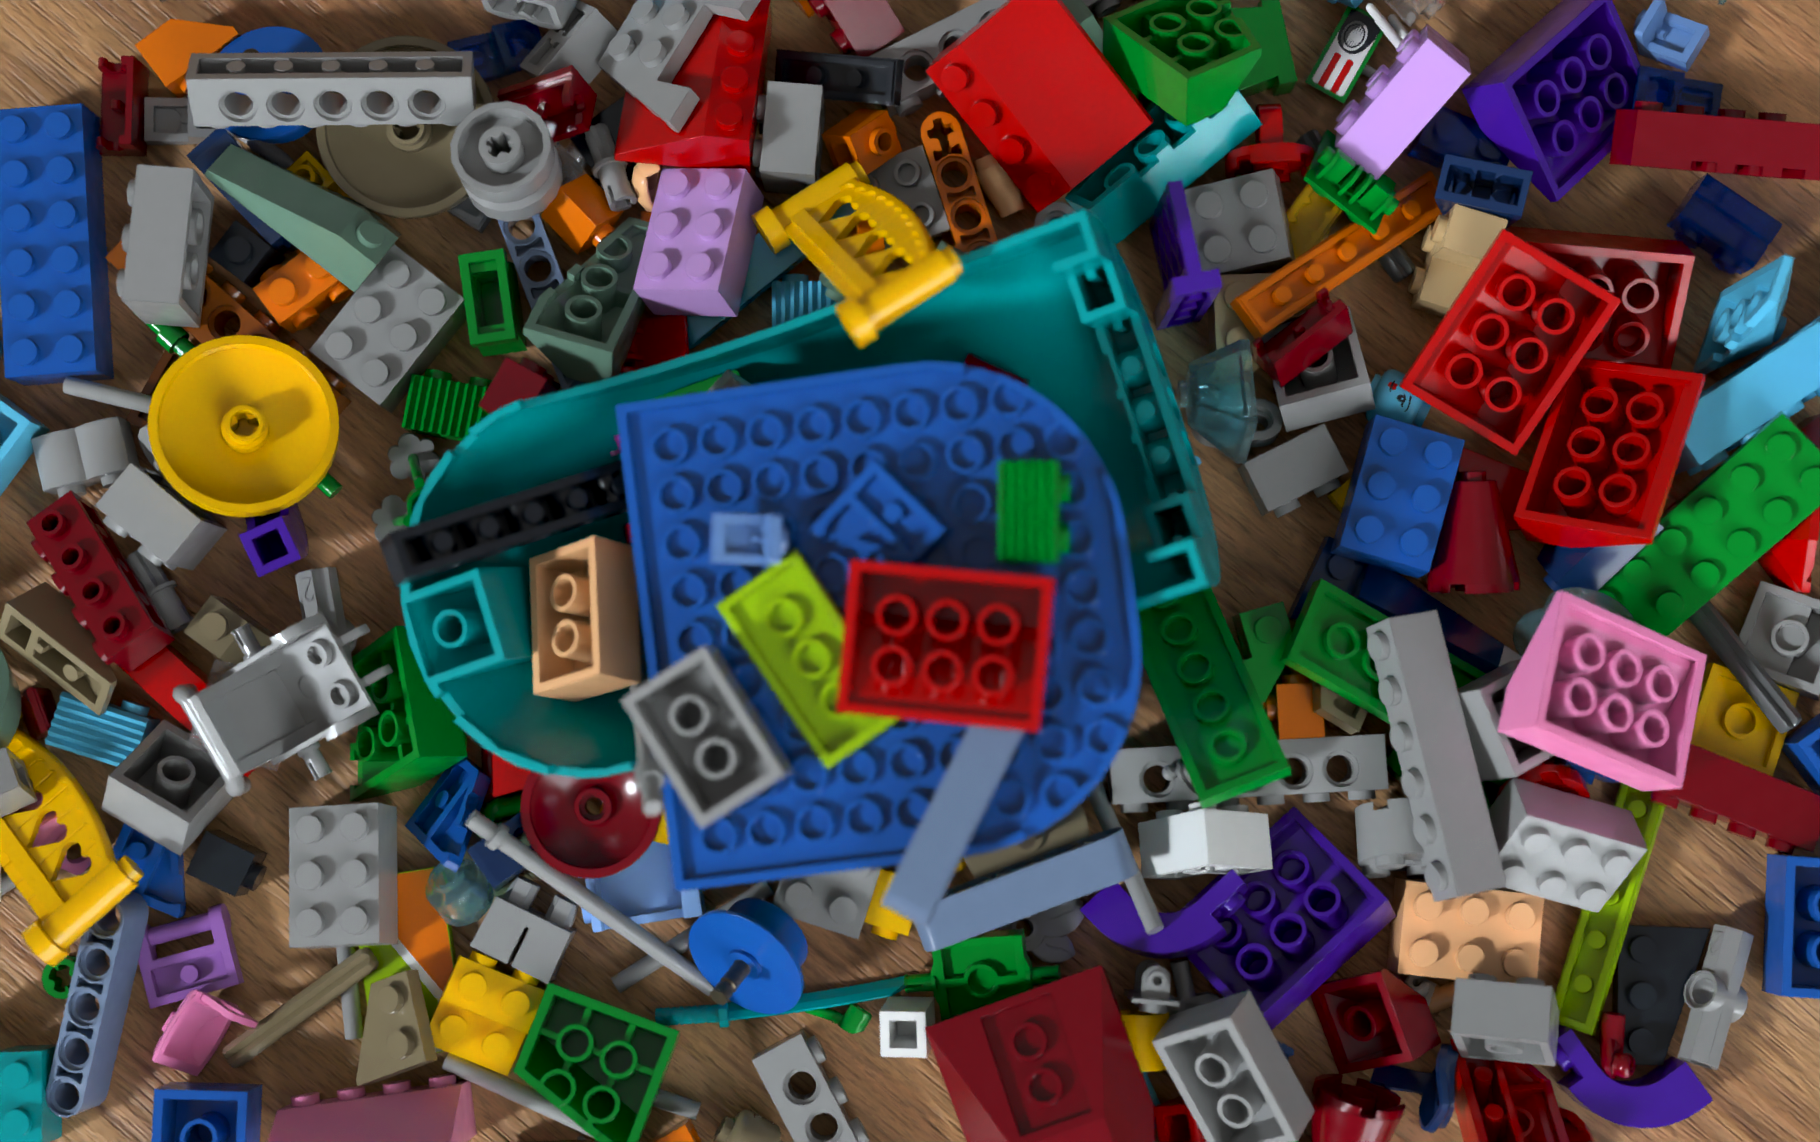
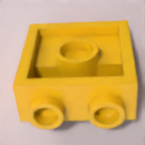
M472 950L469 958L459 954L429 1022L434 1046L508 1077L524 1037L531 1028L545 990L537 986L540 980L516 968L512 976L496 970L495 967L498 960Z

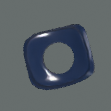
M1442 1043L1436 1058V1066L1432 1073L1388 1065L1374 1068L1370 1083L1383 1086L1385 1089L1420 1094V1126L1423 1130L1434 1133L1437 1129L1447 1127L1454 1111V1078L1459 1052L1453 1050L1451 1044Z

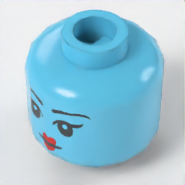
M1389 369L1382 376L1375 374L1371 382L1376 409L1366 411V419L1370 421L1377 414L1422 427L1431 405L1399 386L1406 375L1405 373Z

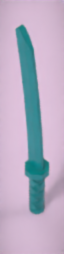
M904 976L860 985L803 993L792 1009L779 1014L754 1012L729 1002V1000L725 1005L709 1004L656 1008L655 1022L666 1026L719 1022L720 1028L730 1027L732 1020L825 1009L891 997L904 990L906 986H904Z

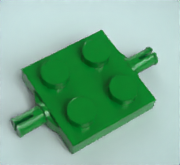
M1024 928L992 930L948 947L932 951L933 966L931 973H906L904 976V986H906V993L932 991L940 1007L941 1021H945L1032 990L1034 985H1046L1060 980L1061 968L1059 964L1050 966L1032 965L1027 955Z

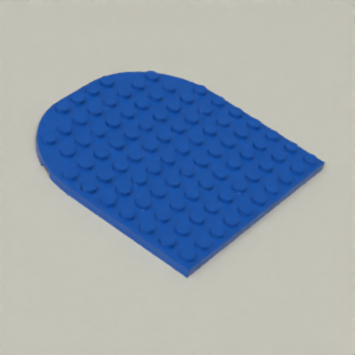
M924 361L615 405L649 681L702 646H717L795 771L714 824L699 828L664 771L665 785L662 789L675 892L899 865L969 725L900 719L833 767L826 769L716 607L722 600L771 566L710 564L711 514L713 513L781 514L782 526H786L788 530V548L784 556L781 555V559L793 550L799 549L844 616L850 560L909 565L876 552H868L853 547L851 544L827 536L816 535L810 530L874 459H879L949 528L915 566L1057 579L1053 630L1040 732L1026 731L963 857L993 852L1017 844L1043 831L1076 807L1102 779L1116 758L1128 733L1136 709L1141 683V634L1128 536L1122 507L1114 483L1102 459L1084 433L1050 400L1030 387L1000 373L997 374L982 368L966 366L965 364L955 362ZM1057 460L1061 463V472H1070L1071 500L1070 503H1061V523H1070L1071 546L1070 553H1061V564H1000L997 562L998 461Z

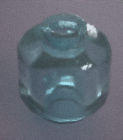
M463 858L457 872L439 863L431 871L425 887L428 902L445 923L455 927L467 926L481 919L491 907L494 898L492 885L479 867L472 860Z

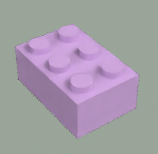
M1428 24L1420 33L1416 29H1412L1396 48V51L1399 52L1396 56V61L1390 68L1384 64L1381 65L1365 85L1368 87L1365 92L1366 96L1360 103H1357L1354 99L1351 100L1336 118L1338 124L1334 128L1337 131L1335 147L1340 148L1342 152L1353 159L1356 165L1360 164L1363 166V170L1367 174H1373L1375 180L1383 175L1471 74L1469 58Z
M662 168L633 287L634 291L654 315L738 316L757 231L751 215L762 209L764 200L763 194L746 169Z

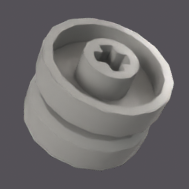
M509 101L488 103L470 112L456 127L450 143L451 162L474 207L486 216L506 222L525 220L544 211L556 198L563 180L562 162L543 119L529 107Z

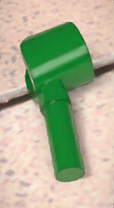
M850 1004L845 1014L830 1008L805 1011V1013L830 1020L851 1034L863 1032L872 1018L868 1011L856 1004Z

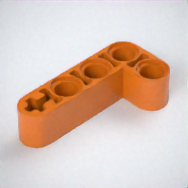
M943 111L928 115L921 126L920 142L924 146L951 228L948 233L952 245L965 253H970L998 242L959 122L953 115ZM935 130H941L944 136H948V155L942 157V148L939 140L933 138ZM950 170H957L964 174L966 181L963 185L953 188L943 182L942 176ZM968 211L974 213L980 220L979 225L970 230L962 229L955 221V218L960 213Z

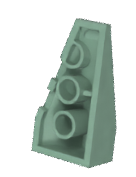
M233 144L228 146L204 174L209 180L354 293L401 235L373 211L358 202Z
M628 217L596 246V253L582 265L576 263L568 270L567 279L555 289L549 287L539 296L523 327V334L567 378L590 384L619 375L646 306L633 287L649 222Z

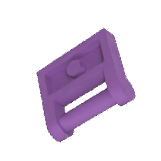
M224 903L210 906L208 912L155 927H151L149 924L146 925L138 962L150 1009L184 1000L187 994L195 989L209 993L244 983L231 932V918ZM209 930L212 931L214 944L160 959L157 957L156 945Z

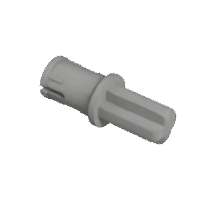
M599 123L595 126H590V130L585 132V139L595 163L592 173L595 178L600 180L610 210L619 212L632 207L631 204H636L637 197L625 170L627 162L615 161V144L606 124Z
M138 550L132 552L126 560L172 635L184 630L193 617L190 616L174 589L177 586L174 580L169 581L161 566L158 567L150 562Z

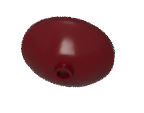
M531 770L524 784L520 803L523 830L537 855L554 869L579 878L606 877L631 866L650 847L658 831L661 813L656 816H648L643 812L641 792L635 787L634 770L606 777L578 779L555 774L545 775ZM591 797H597L602 801L603 810L600 814L589 812L587 802Z

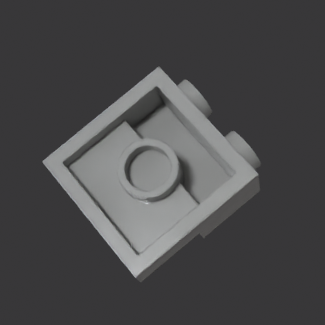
M1761 580L1739 638L1776 685L1799 692L1801 696L1820 701V600Z

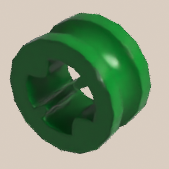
M68 955L54 967L49 964L46 965L42 972V984L46 992L52 997L58 999H66L68 997L70 984L66 985L65 989L61 987L62 979L57 977L56 973L66 969L68 966L70 967L69 975L72 977L77 956Z

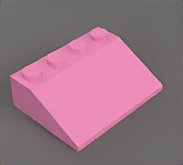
M1559 591L1555 594L1507 685L1498 731L1640 791L1681 789L1707 655L1570 593Z
M448 1073L428 1077L429 1085L411 1087L410 1079L384 1083L382 1084L383 1091L366 1093L365 1086H355L337 1090L336 1098L320 1100L319 1092L295 1095L291 1097L292 1104H288L277 1111L268 1142H468L477 1134L471 1082L466 1079L457 1080L455 1074Z

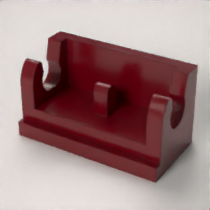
M121 56V63H112L107 58L100 57L98 58V69L102 72L100 136L96 137V148L102 156H147V144L144 141V97L149 96V69L134 56Z
M570 65L498 90L497 97L499 102L509 101L526 105L543 119L553 142H557L590 130L597 94L574 66Z
M1326 287L1316 292L1317 304L1265 344L1260 337L1251 343L1252 359L1281 388L1353 333L1348 307L1340 299L1333 303Z

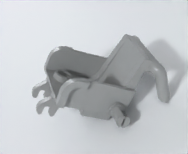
M320 612L271 637L272 644L266 648L265 646L261 647L249 626L250 624H244L230 632L244 654L243 662L223 673L224 679L200 692L191 683L181 684L174 688L172 693L174 700L184 709L225 782L226 791L230 796L238 797L249 792L251 789L250 780L243 776V774L269 761L276 765L296 753L299 758L302 757L314 777V781L326 776L333 771L319 749L321 745L318 741L325 737L327 741H330L379 714L365 687L392 673L391 666L387 664L359 678L342 648L370 632L366 623L336 638L325 616Z

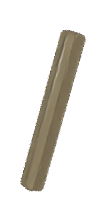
M368 947L357 950L259 1021L256 1029H248L226 1045L223 1049V1056L227 1059L229 1065L233 1068H238L249 1062L376 970L379 966L378 959Z

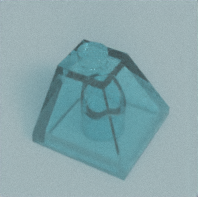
M1240 339L1190 362L1185 380H1179L1177 386L1179 408L1186 407L1187 424L1236 464L1246 463L1258 423L1250 340Z

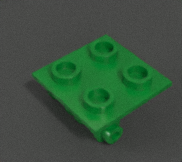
M1326 129L1303 180L1310 184L1318 195L1328 198L1342 209L1351 221L1362 225L1372 234H1376L1384 214L1387 216L1391 215L1399 205V201L1394 198L1395 192L1393 191L1396 183L1384 173L1377 180L1374 179L1373 174H1367L1363 170V166L1360 164L1356 165L1353 159L1342 152L1340 148L1335 147L1336 135Z

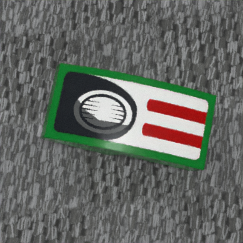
M1347 7L1305 83L1343 104L1384 34L1368 12L1359 7L1356 9Z

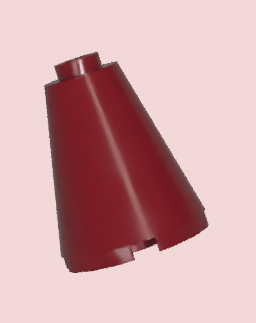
M1459 471L1458 480H1454L1428 574L1427 591L1450 593V588H1455V591H1465V594L1506 593L1521 590V580L1496 480H1487L1486 471Z
M1321 1074L1315 1078L1312 1087V1106L1315 1110L1312 1116V1142H1390L1405 1111V1104L1400 1105L1401 1097L1390 1089H1385L1383 1086L1371 1084L1369 1080L1362 1078L1357 1079L1356 1086L1341 1083L1342 1074Z

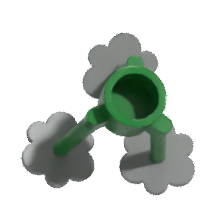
M404 433L399 437L398 445L391 446L388 449L387 454L392 461L390 464L391 474L397 479L410 477L414 481L415 488L408 494L406 502H403L399 496L389 495L383 499L381 509L373 511L371 518L377 524L374 534L379 542L388 533L409 527L413 509L425 486V472H432L440 461L438 455L433 452L434 443L429 438H422L420 440L414 433Z

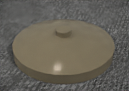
M393 36L373 41L354 52L455 50L440 42L423 37ZM474 68L477 95L476 109L488 103H495L483 77ZM423 90V92L425 93H434L432 91ZM329 91L330 93H333V94H340V93L335 92V91ZM376 91L378 93H386L384 91ZM397 124L369 125L366 127L324 125L316 128L318 149L332 179L348 196L374 212L402 219L426 218L446 212L469 197L451 162L450 143L457 126L417 124L403 127Z

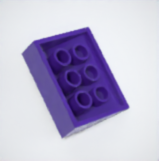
M1562 0L1462 89V92L1482 132L1518 169L1533 171L1531 182L1550 202H1557L1611 152L1616 109H1634L1639 80L1646 95L1648 81L1612 0Z
M1295 806L1269 828L1273 869L1238 875L1248 888L1243 894L1246 901L1230 917L1225 918L1222 914L1216 919L1225 929L1227 935L1208 949L1186 956L1222 998L1250 990L1271 1031L1396 917L1389 900ZM1219 874L1181 910L1197 902L1225 874Z

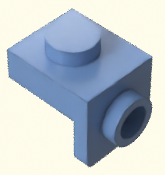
M1653 0L1648 10L1644 9L1639 13L1633 26V35L1635 36L1639 55L1688 72L1710 36L1707 25L1667 12L1665 0Z
M711 514L710 564L754 566L780 564L781 555L784 556L788 548V530L786 526H782L781 514Z

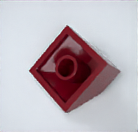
M1386 969L1324 982L1311 994L1339 1074L1414 1061L1442 1043L1426 998Z

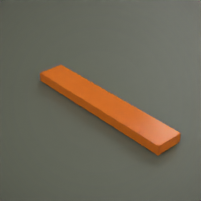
M1428 171L1396 192L1394 198L1399 201V205L1391 215L1387 216L1384 214L1376 234H1372L1362 225L1352 221L1236 297L1230 305L1254 339L1263 337L1317 301L1316 292L1323 287H1326L1328 292L1332 291L1434 223L1438 215H1442L1434 200L1438 180L1431 171Z

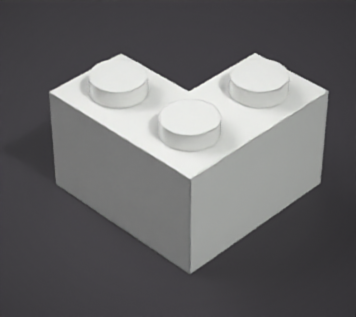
M1200 802L1189 804V812L1183 813V810L1178 809L1162 810L1156 812V819L1138 823L1143 878L1177 880L1207 873L1226 875L1231 869L1237 875L1273 869L1268 814L1249 812L1247 805H1229L1221 807V810L1217 809V804L1202 809Z

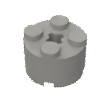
M1408 798L1387 799V806L1379 810H1374L1373 802L1364 803L1355 808L1358 865L1362 867V874L1366 878H1384L1390 876V871H1406L1407 878L1425 879V863L1422 855L1424 851L1413 833L1414 819Z

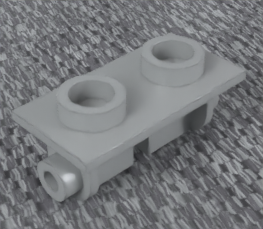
M1144 960L1139 963L1135 972L1134 990L1124 989V994L1134 1003V1006L1139 1007V1011L1161 1014L1167 1013V1006H1179V1001L1170 994V975L1168 971L1154 960Z

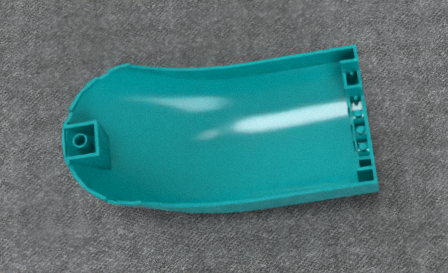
M1085 209L957 257L962 265L963 272L957 275L955 282L876 331L878 338L863 348L857 346L839 319L835 310V306L841 303L838 302L771 328L693 354L594 383L526 400H517L504 406L468 429L470 434L454 450H447L429 475L413 509L409 526L422 523L621 460V454L611 457L609 453L618 450L613 437L619 435L615 405L652 400L666 393L721 375L727 369L731 371L737 370L741 378L752 385L901 363L937 361L964 364L968 353L971 352L1022 378L1031 380L1028 387L1050 400L1064 412L1084 433L1102 459L1114 483L1124 515L1137 611L1220 584L1218 546L1206 492L1159 346L1134 282L1113 239L1101 219ZM628 512L400 586L401 604L409 644L423 678L435 699L442 698L451 712L457 717L454 722L485 749L518 767L545 775L555 774L578 779L606 777L633 771L638 763L633 720L621 702L622 698L630 694V686L578 702L533 694L529 559L594 535L625 543L623 526L630 522Z

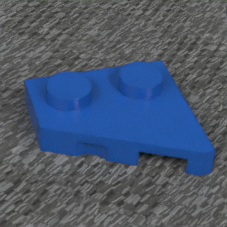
M874 459L810 528L816 535L827 536L851 544L853 547L868 552H876L909 565H915L949 529L879 459Z
M468 757L444 771L405 825L443 866L454 872H457L461 866L473 832L465 826V822L473 811L477 810L480 812L492 779Z
M124 823L113 847L115 858L120 860L124 855L130 857L144 873V876L139 880V885L131 892L140 894L147 902V906L176 918L184 917L186 898L183 854L181 856L177 855Z

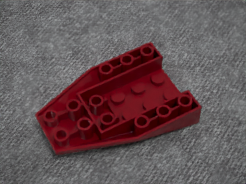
M1102 965L925 1028L967 1142H1155L1154 1104L1107 971Z

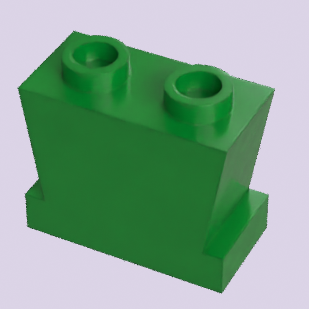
M1260 0L1257 7L1231 8L1236 18L1244 20L1262 47L1260 58L1238 88L1244 98L1270 88L1272 89L1273 97L1291 93L1297 82V76L1280 1Z
M501 248L458 255L470 345L473 348L478 347L483 357L527 351L526 336L523 334L524 321L517 271L514 263L507 261L506 251Z

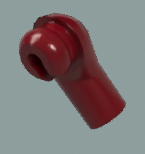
M1604 1011L1601 1012L1599 1038L1602 1070L1613 1079H1616L1618 1076L1627 1079L1634 1073L1635 1059L1631 1054L1623 1053L1626 1015L1618 1012Z

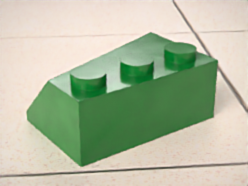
M1145 0L1103 18V55L1125 82L1184 126L1197 123L1204 118L1223 111L1262 53L1261 45L1244 20L1236 18L1232 13L1230 0Z
M406 626L393 627L352 657L353 667L359 678L387 664L391 666L393 672L365 687L379 714L359 724L356 743H350V760H358V785H350V801H361L421 786L467 757L466 734L454 722L457 717L451 712L442 698L435 699L426 684L409 644Z
M548 983L513 1072L598 1142H639L681 1034L680 1031L558 985Z

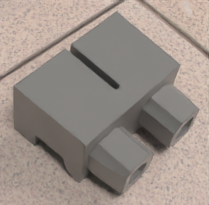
M520 875L515 878L505 894L496 896L470 946L506 964L513 961L512 967L548 984L556 979L562 965V959L577 931L572 925L575 921L579 905L562 895L556 894L546 914L532 908L531 906L541 885Z

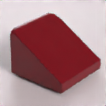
M39 687L25 689L21 694V711L24 715L23 718L29 735L37 741L48 736V730L51 727V721L54 718L57 706L51 689Z

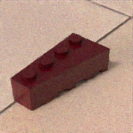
M1635 101L1634 109H1616L1609 164L1820 181V124L1786 122L1787 114L1758 112V119L1745 118L1746 110L1718 109L1717 116L1704 115L1705 107L1692 105H1676V112H1662L1663 103Z

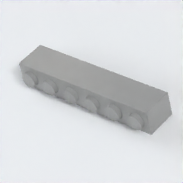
M1437 610L1392 617L1367 627V648L1375 662L1380 682L1378 687L1379 696L1382 703L1386 706L1391 727L1390 741L1393 748L1397 751L1402 771V789L1409 799L1414 819V836L1423 847L1424 876L1427 886L1432 891L1434 902L1506 887L1507 883Z

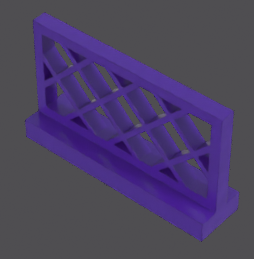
M1182 179L1167 182L1149 223L1164 290L1153 312L1156 330L1201 321L1223 287L1219 268L1202 271Z

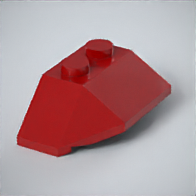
M1820 414L1805 418L1796 426L1820 449ZM1820 506L1757 559L1776 586L1800 594L1810 593L1811 573L1814 568L1820 527Z
M1451 1038L1450 1044L1453 1050L1459 1052L1453 1038ZM1459 1053L1454 1078L1455 1111L1464 1142H1569L1551 1081L1534 1066L1526 1063L1461 1057Z

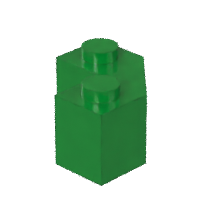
M1283 601L1232 616L1243 653L1244 664L1262 703L1266 701L1285 664L1280 662V659L1292 633Z

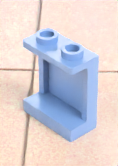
M653 841L647 851L635 863L621 872L601 878H585L587 889L638 925L683 917L684 919L698 917L706 913L703 888L675 892L669 844ZM581 907L584 923L592 924L593 933L612 929Z

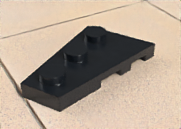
M1629 924L1613 975L1612 1012L1626 1015L1623 1053L1631 1054L1635 1059V1064L1663 1066L1685 1003L1684 987L1687 980L1696 971L1710 931L1709 928Z

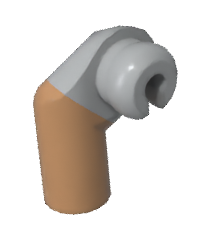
M1409 975L1406 977L1404 983L1426 998L1431 1013H1439L1453 1006L1455 980L1439 986L1426 979L1425 976Z

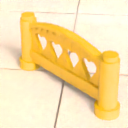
M854 161L851 164L844 163L773 209L765 206L751 215L755 227L775 255L790 246L791 242L789 239H791L846 298V300L835 306V310L843 326L859 348H863L877 339L876 331L955 282L957 275L963 272L961 263L949 247L942 251L939 249L935 250L926 227L909 206L889 192L870 185V180L858 161ZM850 203L851 207L856 210L848 216L830 220L835 212L844 204ZM868 220L869 225L874 227L867 233L846 238L861 221ZM886 237L888 244L892 245L885 251L865 255L872 244L880 238ZM905 255L906 262L912 263L905 269L882 274L891 261L899 256Z
M17 727L15 735L7 748L24 761L29 778L33 782L34 792L42 793L43 801L35 810L6 815L0 818V865L39 917L22 932L25 942L40 959L54 967L71 953L69 946L139 885V880L144 876V873L130 857L124 855L120 860L115 858L114 850L104 824L82 785L53 753ZM55 811L57 823L65 825L67 828L65 838L57 843L32 847L44 816L49 812ZM74 844H80L81 856L91 859L90 870L84 875L56 880L67 850Z

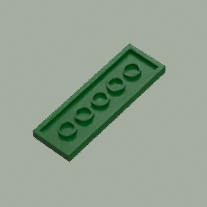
M1780 411L1665 512L1659 521L1664 528L1654 537L1653 543L1646 544L1587 601L1667 637L1820 506V449Z
M1322 578L1314 581L1280 662L1390 724L1386 706L1382 703L1379 696L1378 687L1380 682L1375 662L1368 652V634L1366 630L1367 627L1389 617ZM1448 652L1457 689L1486 674ZM1509 778L1489 781L1500 787Z
M1208 587L1138 610L1142 663L1202 809L1292 775L1290 766L1212 588Z

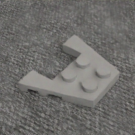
M637 0L615 37L610 41L608 48L597 65L631 96L643 103L656 117L662 119L673 131L680 132L700 98L689 87L671 84L713 15L748 21L760 0Z

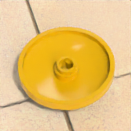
M234 335L213 339L200 344L186 352L169 367L157 384L151 399L148 413V435L159 469L171 486L183 497L213 513L232 517H257L276 513L296 504L319 485L330 469L336 455L339 442V414L329 383L316 365L296 349L273 339L252 335Z

